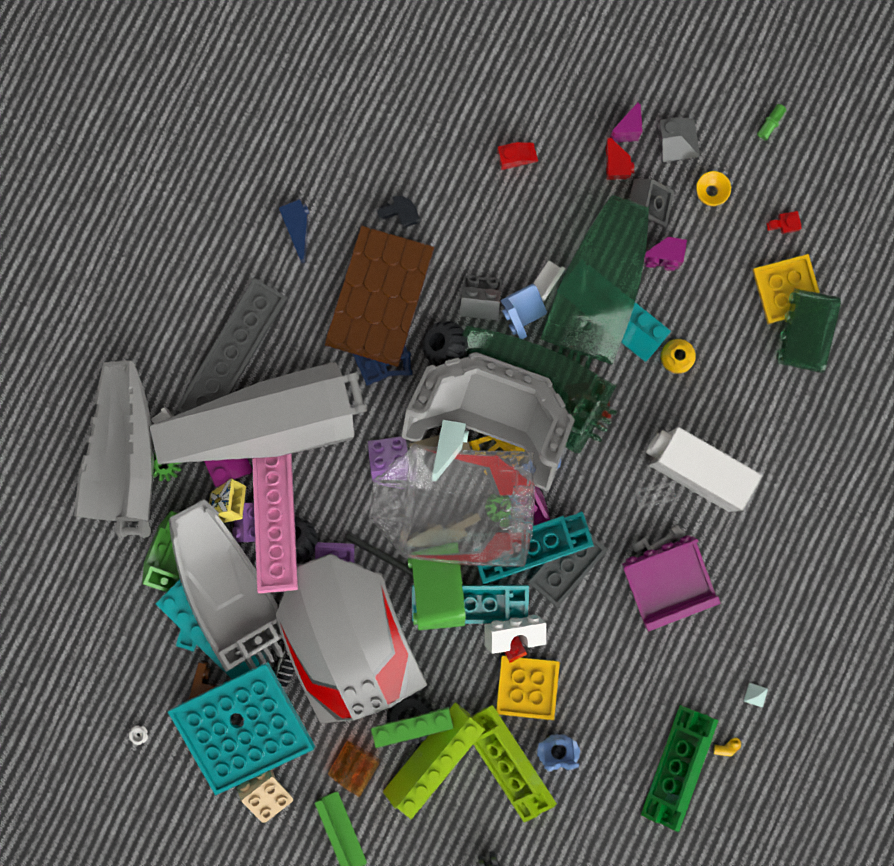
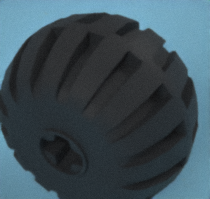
M440 321L432 325L427 330L428 332H425L423 336L425 339L422 340V349L426 359L434 366L445 364V361L455 358L463 359V357H466L468 353L466 350L469 349L468 337L464 329L457 323Z
M295 517L297 563H301L304 559L307 560L314 554L315 546L318 543V536L310 522L304 518Z

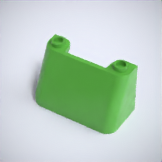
M449 543L411 552V555L459 554L458 543ZM416 556L408 557V568L413 570L417 613H413L414 625L418 624V630L465 626V606L460 562Z

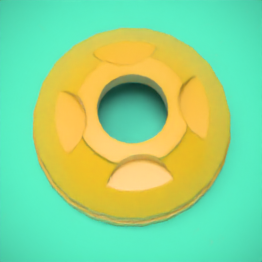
M717 171L707 172L698 180L696 193L702 203L708 206H718L729 198L731 183L723 173ZM714 186L717 189V195L709 196L706 192L707 187Z
M671 340L662 348L661 362L672 373H684L695 362V350L686 340ZM678 349L683 350L685 353V358L680 361L674 357V352Z

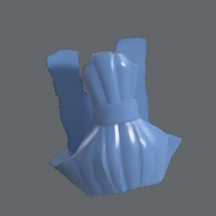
M552 734L545 741L539 743L537 756L548 771L556 770L560 767L566 770L579 767V764L576 762L581 753L577 742L570 737H567L565 734ZM554 745L565 746L567 751L564 758L555 759L552 756L551 749Z

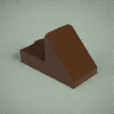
M198 662L189 700L219 686L204 682L210 674L209 662Z

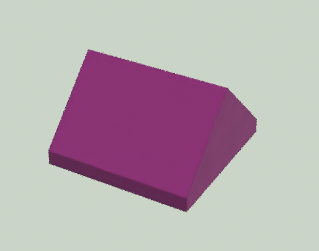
M637 102L613 129L610 138L616 143L639 140L643 132L641 104Z

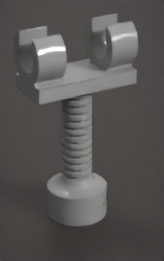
M676 525L671 528L669 536L667 535L664 539L662 538L659 542L657 541L656 544L654 543V545L650 546L647 540L643 538L632 545V548L635 552L644 547L647 550L654 549L656 551L662 548L663 544L673 540L679 542V539L685 535L680 527Z

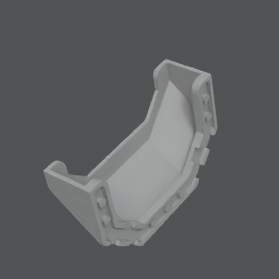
M476 352L469 354V357L463 359L455 358L445 361V364L436 367L431 365L426 368L407 407L402 438L410 441H419L423 438L427 429L442 425L443 420L465 423L468 429L523 448L536 469L533 483L537 487L549 491L571 432L574 418L571 414H568L563 400L558 393H555L549 378Z

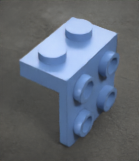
M531 284L500 300L504 308L502 313L505 319L510 322L508 325L513 335L517 334L520 340L527 337L523 326L541 318L547 313L535 284Z

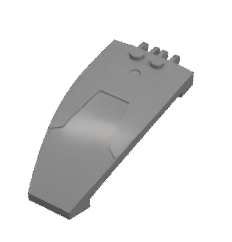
M202 500L169 519L175 561L191 610L226 672L244 661L250 670L256 668L251 659L254 655L260 665L266 663V660L272 663L274 662L273 656L267 647L271 645L278 657L284 655L277 641L282 639L276 619V612L279 606L270 592H257L256 569L219 518V512L207 501Z

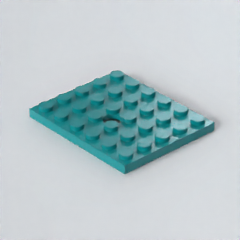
M269 662L168 711L215 796L308 753L316 747ZM234 713L240 714L244 718V725L240 727L233 725L230 720L231 715Z

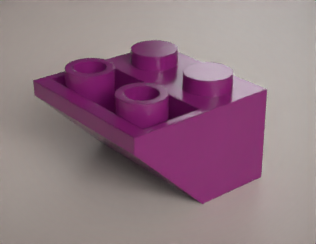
M667 237L647 251L642 257L641 263L649 268L661 266L664 267V270L675 271L684 263L687 240Z

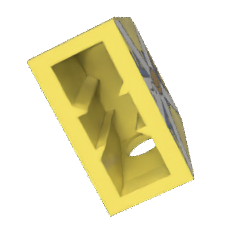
M233 479L228 480L213 490L210 495L209 504L219 512L218 516L223 523L240 520L243 516L246 486Z

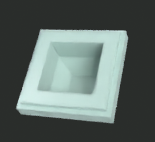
M749 683L744 702L763 707L768 689Z

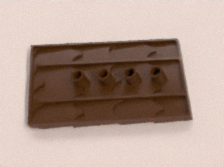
M361 226L327 334L325 346L398 367L434 252V246Z

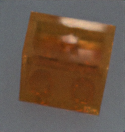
M347 740L329 770L328 775L343 788L360 797L381 760Z

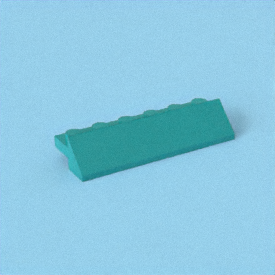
M583 260L578 263L557 290V292L644 362H647L671 332V330Z
M582 511L565 518L561 516L515 532L531 534L526 550L489 563H478L477 566L482 582L486 584L594 546L585 515ZM480 548L474 549V552H478Z
M412 585V622H414L413 613H417L414 585ZM462 585L465 624H490L493 621H508L511 618L528 617L529 585Z

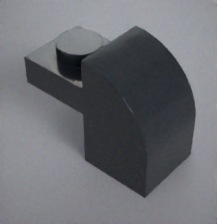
M403 196L392 197L393 205H390V203L384 204L377 210L380 221L398 215L403 229L421 223L416 206L410 199Z

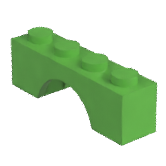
M449 707L420 716L376 725L371 730L375 747L379 748L453 729L454 726Z

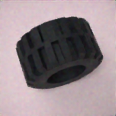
M415 693L388 709L386 723L400 721V713L407 707L418 709L422 715L434 711V708L426 697ZM428 735L402 741L401 743L417 744L421 740L424 741Z

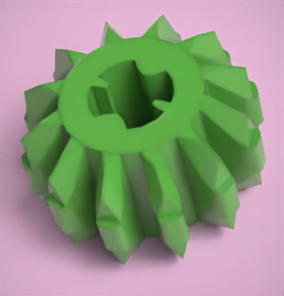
M154 453L156 458L154 460V470L156 471L153 477L159 475V481H163L164 478L167 481H171V475L177 478L175 470L181 471L182 469L177 467V465L182 463L167 464L169 466L168 469H162L164 465L158 464L156 453Z

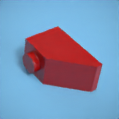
M607 138L605 143L607 180L630 179L635 169L634 162H631V156L612 138Z
M515 142L497 147L501 170L538 162L534 143Z

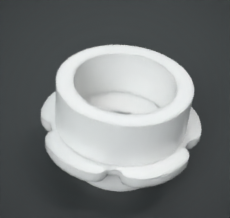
M137 725L131 729L129 739L134 744L140 745L142 742L147 741L148 731L145 727Z

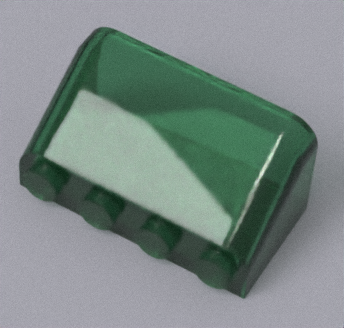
M794 288L789 297L790 309L785 315L786 327L780 337L782 341L781 349L779 348L776 354L777 364L824 373L839 315L841 298Z

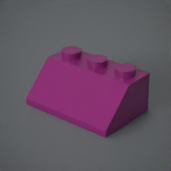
M248 458L204 461L217 488L230 479L236 481L253 473Z

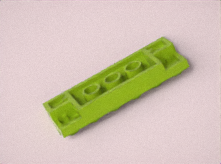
M456 702L449 709L454 726L453 729L428 735L382 791L395 809H399L411 820L485 730L480 723L470 716V713Z
M491 705L483 708L471 716L485 728L473 745L523 822L534 819L540 813L557 805L556 801L494 706Z

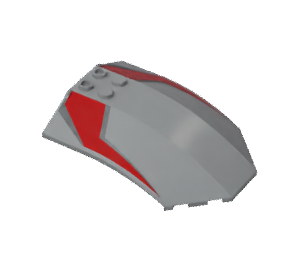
M328 554L297 566L298 590L285 591L276 612V619L288 655L320 723L353 721L390 708L427 686L426 680L400 626L382 574L366 570L363 566L351 561L341 560L333 554Z

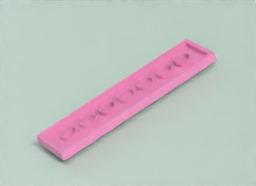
M292 454L279 457L252 458L257 592L269 593L298 590Z

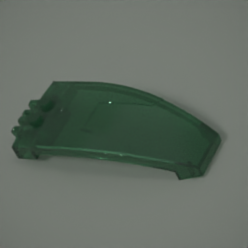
M612 194L590 226L567 268L540 338L560 346L555 359L559 360L561 358L563 348L570 350L566 363L570 364L574 352H577L574 365L577 366L580 363L581 355L588 356L584 365L586 370L589 369L592 358L613 365L628 326L640 285L647 243L648 206Z
M466 326L462 336L467 338L466 342L469 344L468 349H465V352H467L466 356L461 359L477 352L550 379L555 393L560 395L568 414H571L574 418V423L565 446L573 453L580 454L589 438L597 442L602 441V438L593 433L595 427L602 432L608 430L607 427L598 421L607 425L611 424L610 419L602 416L604 410L616 415L617 411L607 404L617 385L573 359L539 344L487 329Z

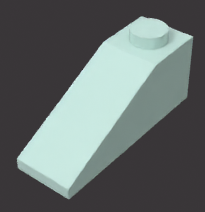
M443 420L432 474L433 481H437L461 451L463 442L467 443L469 431H465V423Z

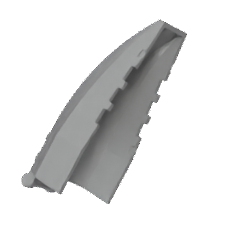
M133 361L104 362L98 385V393L94 403L97 404L95 417H91L90 422L93 424L91 436H87L86 440L89 443L87 455H83L78 477L74 516L117 521L116 534L119 537H126L127 535L148 537L151 534L149 517L154 475V444L149 427L151 425V418L147 399ZM127 522H139V527H127L126 524Z

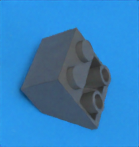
M464 275L460 316L498 320L502 279Z

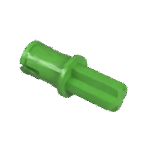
M777 104L770 116L765 118L766 122L757 133L761 139L767 140L774 128L779 126L778 122L787 110L782 104Z

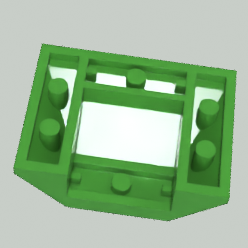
M170 511L159 524L145 558L142 584L167 592L180 580L169 525V519L178 514Z

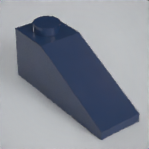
M299 199L279 207V210L301 263H305L309 224L307 215L310 212L306 203L302 204Z

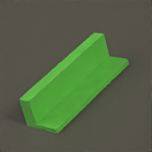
M336 791L317 799L315 802L316 808L340 866L366 865L367 860L339 792Z

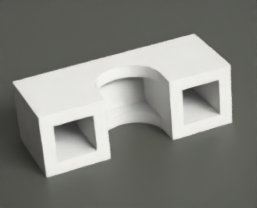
M529 615L526 618H511L508 621H493L490 624H485L484 646L492 654L510 651L511 640L517 635H520V640L527 647L545 645L546 622L537 615Z

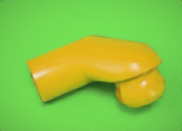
M732 738L724 746L714 744L713 754L723 756L734 755L741 748L740 739Z

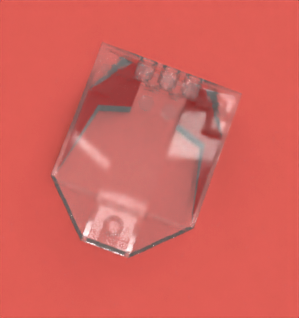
M414 443L406 454L398 457L389 465V469L373 480L369 518L403 557L466 565L525 566L532 538L536 495L535 484L533 483L535 473L534 452L461 450L437 481H433L432 474L438 447Z

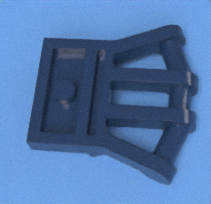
M406 346L401 360H403V370L387 371L386 367L390 366V364L353 354L367 386L390 376H413V370H411L412 355L410 351H407Z

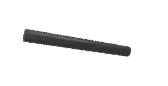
M350 533L347 534L345 540L408 575H413L412 568H408V565L356 536Z

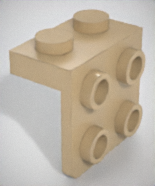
M272 769L241 783L237 787L241 801L263 823L267 822L293 801L291 794L276 780Z

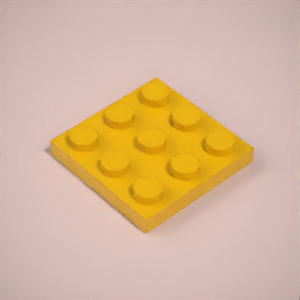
M809 254L752 269L767 324L824 309Z
M502 655L496 708L498 714L554 720L560 661L521 657L510 663L507 656Z

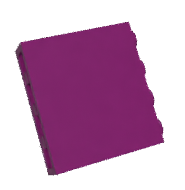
M687 535L681 537L680 541L674 544L672 542L663 544L662 548L656 551L654 549L647 550L643 553V556L637 558L636 556L629 557L621 564L644 627L648 632L721 604L719 597L714 592L698 548V540L694 536Z

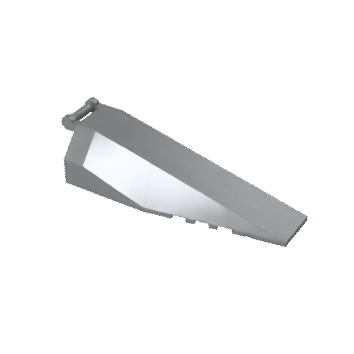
M336 362L320 365L256 383L150 425L158 464L279 457L352 440L354 438L352 415L367 411L366 405H363L360 393L358 373L342 376ZM347 382L351 384L356 405L354 408L350 407L345 387Z

